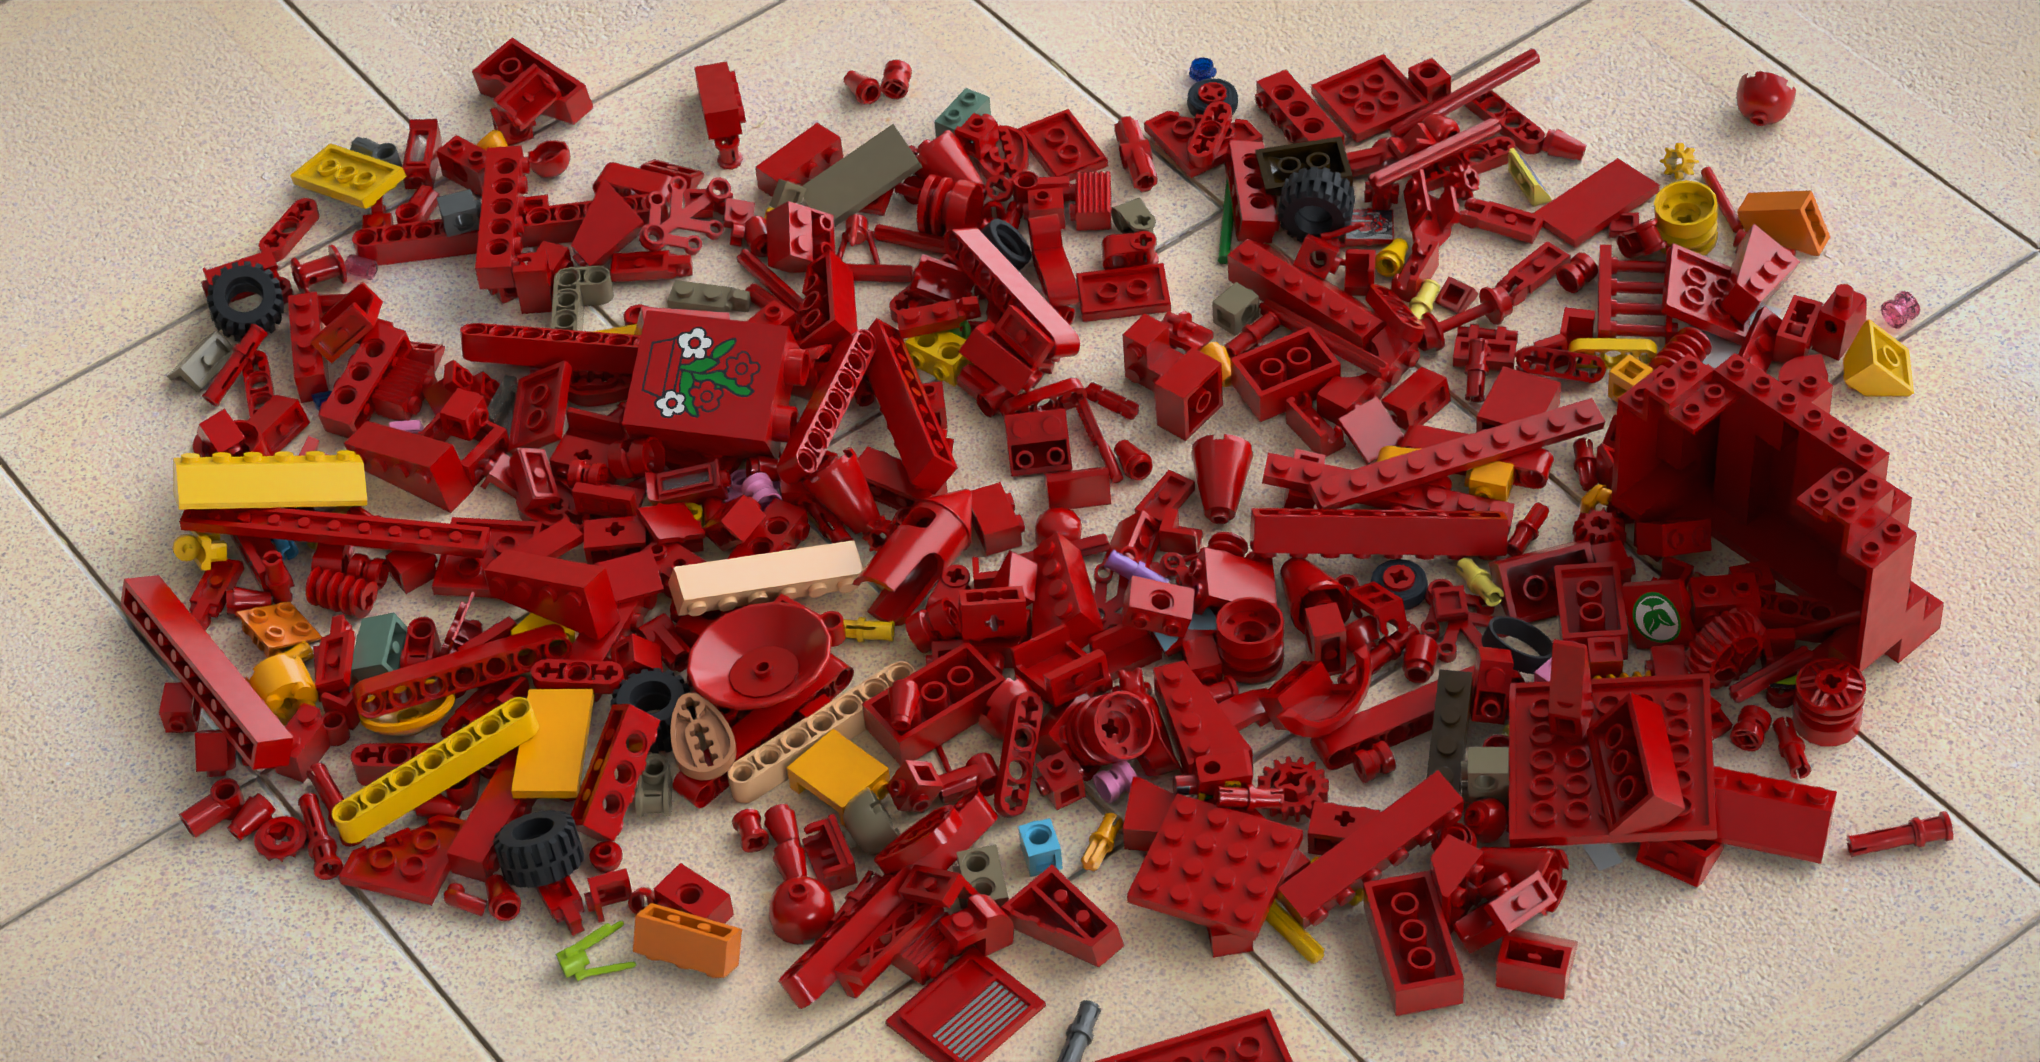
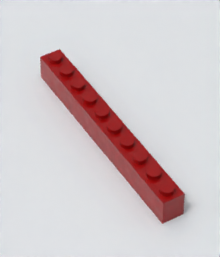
M159 575L125 578L120 606L252 770L289 765L290 755L294 749L293 735L284 727L278 717L274 715L264 700L255 692L250 683L245 680L237 667L231 663L210 635L198 623L197 619L187 610L183 602L173 593L171 588Z

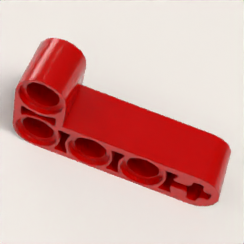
M1057 213L1028 218L1033 264L1046 301L1053 308L1078 304L1077 284L1063 248Z
M437 743L361 744L353 749L351 753V762L356 779L359 784L367 786ZM480 770L445 790L446 797L455 804L462 806V811H466L476 804L481 779Z

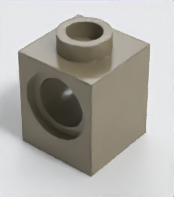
M1236 282L1212 301L1213 323L1234 336L1238 335L1245 325L1251 324L1259 318V296L1253 290L1247 289Z

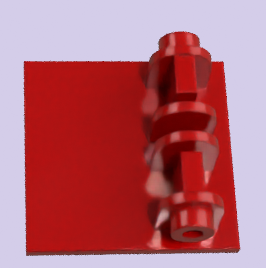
M474 592L471 593L468 603L461 601L438 657L457 652L458 647L483 632L480 621L465 619L474 597ZM462 668L458 670L461 674L463 673Z

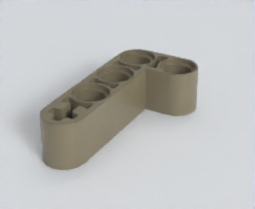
M606 267L563 268L555 274L551 329L583 331L584 306L604 305L613 299L614 292L610 272Z

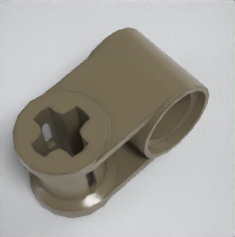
M1141 198L1112 207L1111 215L1113 222L1122 234L1149 231L1154 234L1153 228L1155 227L1156 219L1147 209ZM1143 239L1142 244L1143 246H1146L1145 240Z
M649 754L646 757V767L638 778V788H636L635 793L637 817H643L644 813H664L665 816H671L673 782L668 760L661 754Z

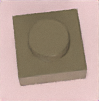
M779 179L769 206L776 208L787 201L801 205L806 188Z

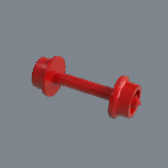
M1501 286L1492 289L1489 287L1481 288L1479 292L1480 305L1441 322H1438L1434 315L1429 312L1422 314L1420 321L1426 329L1419 343V348L1424 352L1431 349L1436 351L1442 350L1445 346L1443 333L1485 315L1492 324H1501L1504 318L1513 312L1512 301L1507 291Z

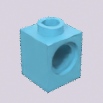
M1051 818L1032 821L1018 826L1020 847L1030 877L1040 875L1052 864L1058 870L1063 869L1061 847Z

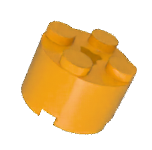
M287 654L269 657L253 668L255 673L250 679L247 676L245 678L284 726L290 721L302 703L317 707L315 703L318 699V691L300 657L295 656V659L288 658Z

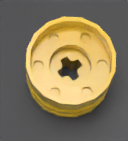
M1689 180L1673 182L1663 187L1657 193L1654 201V217L1658 220L1656 225L1663 241H1667L1668 246L1674 243L1703 256L1709 254L1716 246L1718 240V207L1715 193L1708 186ZM1665 247V248L1661 249L1660 251H1661L1663 254L1666 255V247Z

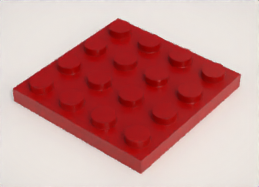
M1177 794L1127 893V903L1255 941L1276 898L1278 888L1282 885L1303 840V830L1226 807H1216L1215 804Z

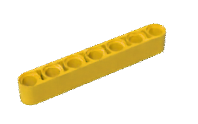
M515 697L339 802L332 810V818L342 839L348 843H357L532 738L538 732L539 724L529 700L523 697Z

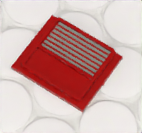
M972 946L939 974L938 977L933 979L886 1019L885 1022L888 1027L932 1062H982L1046 1007V1002Z

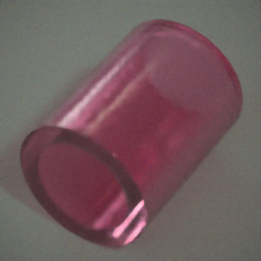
M350 254L345 261L347 274L372 280L377 273L378 264L374 260Z

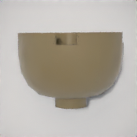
M869 787L856 794L844 809L843 820L847 829L842 831L852 848L858 845L865 853L878 855L901 834L898 828L893 829L892 818Z

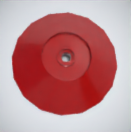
M783 602L750 604L724 614L702 631L689 651L686 672L695 692L713 705L735 710L768 708L796 697L817 681L830 660L832 637L824 621L805 607Z

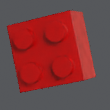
M1192 347L1184 356H1180L1165 374H1161L1154 383L1157 426L1186 441L1223 406L1222 363Z

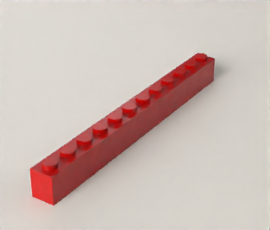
M658 594L618 604L617 609L620 621L599 641L579 633L572 644V653L567 660L612 662L611 647L627 636L635 634L636 628L644 624V618L657 603ZM578 672L573 674L570 679L580 681L586 677V674ZM594 694L593 704L600 700L602 694ZM519 746L506 753L448 849L447 856L452 873L485 882L488 877L500 869L493 845L496 833L511 821L532 813V807L538 798H513L511 792Z

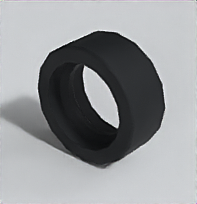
M994 219L981 230L986 238L1018 271L1031 261L1032 254L1028 243L1011 224L1000 219Z

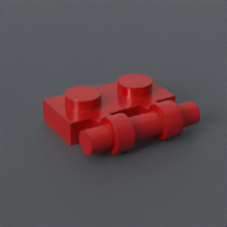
M1470 324V327L1459 326L1457 328L1453 353V367H1465L1468 364L1469 340L1481 338L1482 344L1483 340L1488 341L1486 365L1490 370H1501L1503 366L1514 369V353L1517 349L1519 331L1507 330V327L1497 326V329L1480 328V325Z

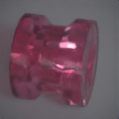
M1900 291L1894 296V300H1887L1881 305V313L1888 325L1899 329L1907 323V320H1913L1918 317L1920 306L1912 294L1907 291Z

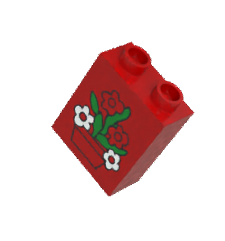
M647 310L622 425L631 439L635 440L636 438L654 436L661 441L664 449L743 459L759 454L778 459L781 442L788 443L798 423L797 407L789 406L793 385L804 386L807 382L810 368L809 351L799 348L789 326Z

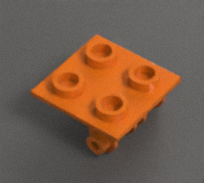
M282 602L236 612V615L242 620V631L252 639V642L257 645L260 651H264L267 658L275 656L279 652L284 653L286 647L297 645L303 640L309 643L319 641L322 637L291 602Z

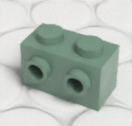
M394 612L361 620L351 673L359 681L400 669V657L405 644L407 626Z

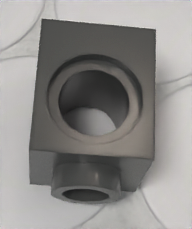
M471 189L437 197L447 237L479 229L481 202L480 199L474 200Z

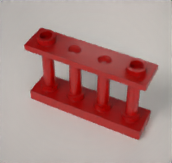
M1600 244L1597 338L1616 339V336L1665 337L1666 345L1677 334L1678 323L1672 322V317L1661 312L1662 304L1617 302V299H1611V296H1617V293L1663 294L1664 282L1617 281V278H1611V275H1617V272L1665 273L1667 250L1670 246H1666L1665 261L1617 260V257H1612V245ZM1616 315L1665 316V325L1617 324V321H1611V317L1616 318Z

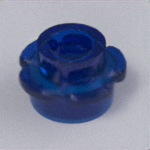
M1200 57L1192 61L1189 76L1191 79L1199 82L1215 77L1217 70L1211 59Z

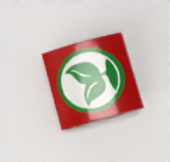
M1682 579L1625 582L1623 584L1622 592L1626 616L1637 649H1651L1653 646L1684 644V647H1689L1688 644L1696 638L1697 631L1689 615L1693 603Z

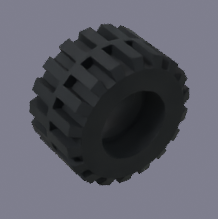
M1311 167L1310 170L1306 168L1299 169L1298 173L1293 172L1290 174L1289 179L1285 180L1282 187L1277 216L1278 221L1281 222L1280 226L1283 230H1288L1287 234L1290 237H1297V241L1302 243L1308 234L1321 237V233L1351 225L1355 191L1352 186H1349L1350 182L1346 178L1342 179L1340 173H1332L1328 168H1323V170L1317 167Z
M244 261L243 266H238V262L231 263L232 268L229 270L226 266L220 269L221 276L215 274L212 278L213 285H209L207 290L209 295L207 296L211 319L214 321L217 330H222L223 335L227 338L233 335L234 340L237 342L242 340L251 324H256L272 334L276 330L275 323L280 325L282 320L281 314L284 313L282 290L277 277L274 278L273 272L269 269L264 271L261 264L256 263L255 267L251 266V261ZM243 292H253L263 298L261 304L249 312H239L229 306L232 298Z
M654 668V671L643 669L639 674L632 673L628 675L629 679L627 681L622 680L619 684L620 688L614 689L612 693L613 699L610 701L611 707L614 704H631L644 712L660 710L655 713H648L660 719L657 728L658 735L653 745H651L649 752L659 754L660 751H665L666 753L673 751L670 733L672 714L679 697L686 693H691L688 683H685L684 678L680 675L675 676L673 671L667 670L662 672L661 668ZM693 705L688 706L687 710L691 714L692 719L695 720L696 716ZM627 738V740H626L627 748H629V740H628V738Z
M539 811L521 816L504 825L494 836L493 845L503 878L511 886L533 888L557 882L572 874L574 870L581 866V862L584 861V852L575 821L570 814H566L563 811Z

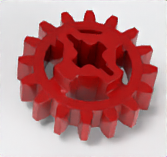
M1286 756V763L1283 764L1277 759L1273 760V769L1265 766L1263 768V776H1258L1257 787L1283 789V808L1281 810L1270 808V816L1274 817L1278 813L1282 814V821L1284 822L1287 821L1289 816H1294L1295 821L1300 822V815L1304 814L1311 819L1314 801L1328 802L1329 780L1325 778V770H1316L1315 761L1310 762L1308 765L1304 764V757H1300L1297 762H1292L1291 757Z

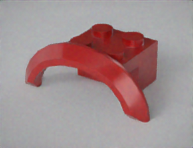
M1366 643L1353 652L1357 665L1354 684H1334L1322 661H1301L1261 694L1258 698L1276 730H1287L1300 737L1317 738L1330 734L1346 724L1360 708L1367 696L1371 683V655Z

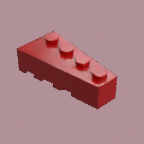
M829 249L807 265L802 290L806 297L799 304L798 313L802 316L801 322L795 325L793 333L797 337V344L800 349L822 344L833 345L832 349H835L841 340L858 330L853 270Z
M1183 660L1154 667V693L1184 775H1191L1194 759L1198 756L1248 749L1253 770V749L1187 663Z

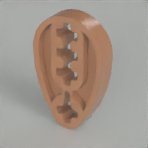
M686 693L679 697L672 714L670 726L672 750L677 767L683 774L696 780H711L722 776L732 767L737 754L735 738L728 722L711 702L699 694ZM693 705V708L696 710V720L692 719L691 714L687 710L688 706ZM698 732H702L705 737L711 761L714 763L713 766L708 767L705 763L704 754L700 749L699 739L696 736Z

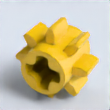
M1676 143L1675 150L1666 147V155L1664 159L1660 160L1666 168L1664 174L1672 175L1674 173L1675 179L1683 180L1684 173L1694 175L1692 169L1695 164L1699 163V160L1695 159L1693 155L1695 149L1688 147L1684 150V143ZM1682 158V164H1677V159Z

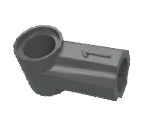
M356 137L351 142L350 150L402 167L397 148L392 143L378 144L365 137Z

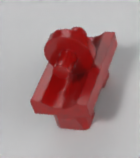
M1185 310L1181 311L1178 315L1168 311L1161 321L1169 326L1170 347L1173 349L1178 347L1187 353L1193 347L1200 351L1214 338V331L1192 322L1191 313Z

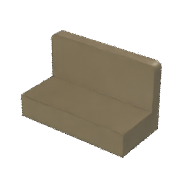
M217 330L204 338L167 377L172 381L180 375L198 392L221 370L233 353V346Z

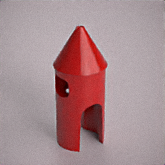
M969 489L953 491L914 502L909 514L853 581L852 585L860 586L862 582L869 581L884 587L867 610L871 616L883 622L894 621L895 626L904 625L906 617L912 615L936 586L944 569L952 565L959 555L970 547L972 492Z

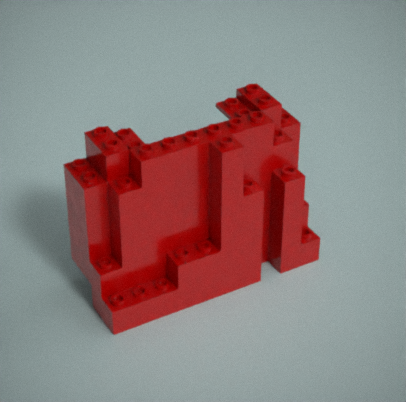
M1689 353L1669 369L1660 365L1621 395L1617 402L1611 504L1635 520L1633 546L1637 548V522L1678 517L1711 519V536L1750 563L1766 560L1774 579L1798 596L1830 602L1836 609V615L1862 607L1861 621L1840 627L1812 650L1813 660L1820 658L1841 659L1854 665L1860 672L1864 671L1883 654L1900 663L1940 629L1944 602L1910 580L1917 533L1908 527L1912 497L1886 481L1890 453L1830 415L1833 385L1811 370L1806 369L1789 384L1784 385L1736 353L1716 368L1709 364L1705 365ZM1649 556L1656 562L1663 558L1660 556Z

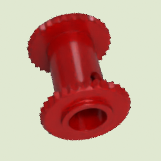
M329 245V255L301 265L295 257L291 259L292 276L301 293H309V286L338 277L342 284L347 282L346 266L336 246Z

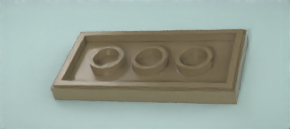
M892 124L804 184L803 187L806 188L804 199L810 208L834 215V227H836L849 216L855 214L921 169L922 165L895 125Z

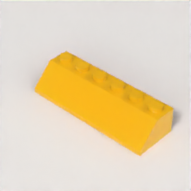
M342 450L338 451L337 455H324V452L308 451L306 455L293 456L292 452L286 451L276 452L275 456H262V453L246 452L243 457H231V454L224 452L214 453L212 457H200L196 453L181 454V458H173V495L179 510L367 506L364 463L360 455H355L354 451Z

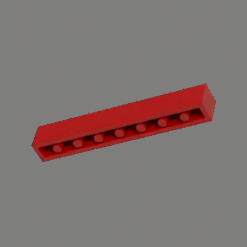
M876 318L867 329L874 336L877 347L866 369V377L870 381L873 388L872 392L879 402L880 412L884 415L887 422L886 427L892 434L894 446L902 459L901 464L905 467L909 476V483L919 491L924 489L935 495L958 467L905 342L900 337L899 330Z
M1251 508L1250 547L1253 553H1257L1259 557L1264 558L1276 557L1277 553H1288L1293 558H1306L1308 554H1321L1323 558L1334 559L1339 558L1340 554H1352L1354 558L1369 559L1372 554L1384 555L1387 559H1401L1403 555H1415L1418 559L1430 560L1434 559V555H1447V558L1452 560H1461L1466 558V556H1478L1482 560H1496L1497 556L1507 555L1509 519L1503 511Z

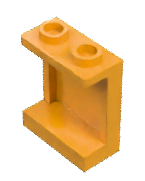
M835 729L828 732L787 767L790 788L798 794L807 789L839 813L840 823L845 826L843 820L844 809L856 794L869 787L877 798L882 800L889 793L886 788L887 783L890 781L889 768Z

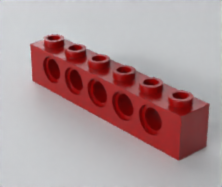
M522 146L487 148L475 264L480 290L515 288L513 266L521 265L518 262L517 256L523 253L520 234H524L525 231L524 219L521 217L522 214H526V199L523 197V194H528V181L525 174H530L529 158L524 157Z
M774 498L764 510L766 517L744 543L736 546L727 559L796 549L801 541L806 540L810 532L807 510ZM739 606L730 611H707L698 616L683 615L675 625L677 634L691 649L704 629L724 614L745 606Z

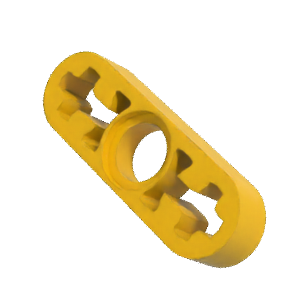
M1580 338L1572 341L1568 346V351L1583 352L1600 357L1604 361L1606 369H1612L1628 356L1627 352H1630L1631 356L1647 366L1658 354L1656 343L1649 339ZM1608 351H1618L1621 354L1610 357L1605 353ZM1576 357V368L1597 369L1593 365V360H1591L1590 365L1577 364L1579 357Z

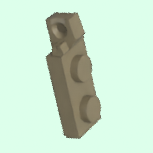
M675 280L667 299L668 308L749 312L751 298L749 291L734 287Z

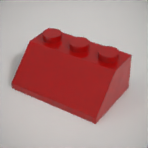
M1577 540L1489 562V568L1493 583L1504 593V597H1500L1502 599L1500 604L1505 615L1529 623L1558 615L1554 565L1594 563L1590 542Z

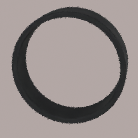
M1508 616L1492 618L1481 638L1483 647L1511 650L1514 662L1513 669L1519 672L1534 674L1537 669L1552 657L1553 643L1548 636L1533 625L1517 618ZM1496 634L1514 637L1532 647L1540 656L1520 652L1506 644Z

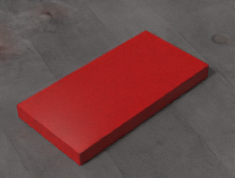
M1617 158L1533 214L1544 218L1543 228L1575 248L1609 226V223L1615 218L1616 220L1620 219V215L1624 212L1632 211L1659 192L1660 184Z

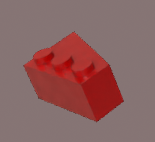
M1053 864L1001 906V909L1013 921L1014 930L1098 968L1124 947L1118 926Z

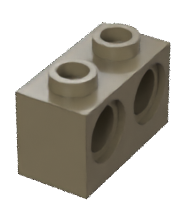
M1468 747V761H1461V781H1468L1462 782V798L1464 802H1469L1470 805L1484 798H1495L1502 802L1506 812H1508V747Z
M991 845L957 852L958 865L952 866L953 872L960 873L979 894L990 896L1001 908L1009 898L997 846ZM959 898L961 910L967 908L968 900Z

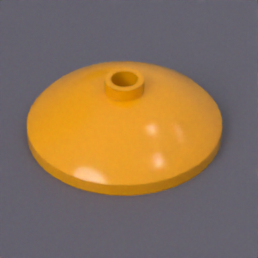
M427 679L425 683L431 684L436 680ZM399 686L393 692L401 693L407 686ZM455 694L376 718H365L359 714L360 721L365 728L378 734L391 736L416 735L432 727L447 715L455 702ZM371 696L365 702L372 701L375 696Z

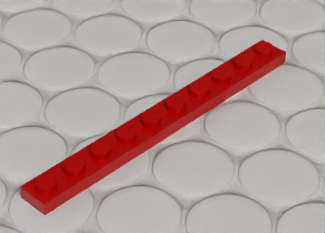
M1589 398L1309 482L1308 491L1318 509H1340L1604 429L1606 421L1593 398Z
M287 508L185 509L179 521L181 530L474 558H484L491 538L490 527Z

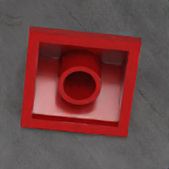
M1105 466L1044 474L1049 509L1057 507L1077 509L1111 504L1109 469Z

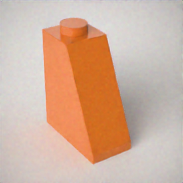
M1812 190L1748 193L1737 210L1738 219L1741 221L1746 232L1755 224L1780 245L1809 255L1820 256L1830 239V234Z

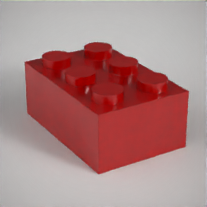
M1311 326L1230 359L1231 384L1260 422L1286 412L1285 400L1292 396L1297 402V407L1303 402L1302 396L1304 392L1312 398V401L1316 400L1317 393L1334 376L1341 377L1340 362Z

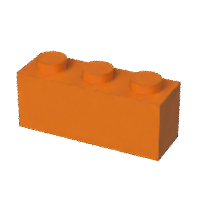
M650 903L635 916L633 952L645 955L649 960H662L673 963L680 969H693L704 972L711 978H725L739 966L742 929Z

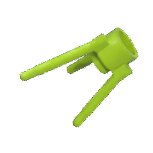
M618 921L612 926L606 923L576 944L556 953L566 978L575 975L577 981H580L589 976L636 967V962L631 961L585 969V966L590 964L585 950L623 927L624 922Z

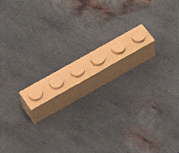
M853 540L678 566L673 568L668 584L678 616L687 614L698 616L707 611H730L739 606L772 602L781 593L793 600L804 596L816 598L826 593L837 591L848 593L859 587L852 584L863 570V566Z

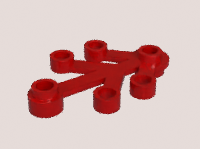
M674 176L668 184V191L671 193L669 219L661 224V208L665 203V196L659 191L651 192L646 200V205L649 208V221L639 232L640 244L649 251H659L665 246L683 248L689 255L698 254L703 245L702 240L698 236L691 235L687 238L669 233L677 228L705 233L711 240L719 239L724 231L723 224L720 221L711 220L709 222L691 218L713 202L722 203L726 201V198L731 193L730 183L721 177L712 179L706 188V193L682 209L683 193L687 187V182L681 176ZM673 183H679L682 189H676ZM713 190H719L722 196L716 195ZM651 198H657L660 204H654ZM710 227H716L719 233H713ZM648 236H655L657 238V241L655 242L650 240ZM688 242H694L697 248H691Z
M1125 546L1120 550L1121 554H1132L1133 560L1137 562L1138 551L1134 547ZM1169 552L1162 556L1159 566L1152 571L1170 580H1176V577H1178L1176 569L1185 566V561L1180 554ZM1174 560L1178 563V566L1170 567L1167 561ZM1101 563L1096 566L1093 574L1096 581L1094 596L1098 610L1104 616L1101 619L1104 630H1107L1110 626L1121 624L1122 614L1116 612L1123 608L1124 593L1129 583L1127 578L1119 575L1117 595L1106 602L1107 584L1111 582L1114 572L1105 568V563ZM1104 570L1108 572L1109 576L1102 578L1098 575V572Z
M1436 579L1427 587L1425 600L1430 605L1426 621L1421 624L1420 634L1428 635L1434 640H1437L1440 636V625L1435 619L1431 591L1432 588L1453 586L1450 581ZM1465 593L1467 606L1475 607L1476 613L1468 612V619L1449 621L1443 642L1438 645V659L1444 663H1450L1456 659V642L1460 630L1476 650L1478 646L1483 647L1481 642L1482 634L1475 626L1487 628L1490 620L1494 618V616L1490 615L1494 613L1495 606L1483 607L1481 605L1487 604L1480 596ZM1496 634L1500 638L1508 637V635Z

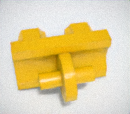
M191 531L193 535H180L173 542L172 549L175 556L179 560L186 562L194 559L201 570H211V562L227 560V543L225 540H221L220 534Z

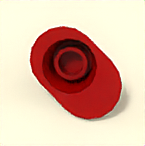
M1153 703L1151 705L1155 722L1153 738L1150 746L1142 755L1137 757V760L1145 774L1150 778L1177 769L1184 775V771L1174 754L1164 720L1157 706Z

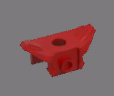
M1419 169L1415 176L1408 180L1403 194L1413 242L1416 239H1420V248L1423 251H1428L1431 240L1439 242L1440 247L1451 236L1452 226L1455 223H1459L1461 215L1455 195L1456 189L1449 186L1443 190L1439 198L1428 194L1424 170ZM1427 215L1430 216L1431 220L1425 219Z

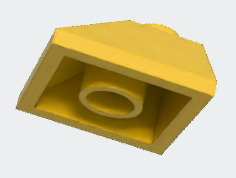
M1870 319L1866 320L1843 358V379L1845 383L1865 397L1911 396L1914 394L1909 349Z

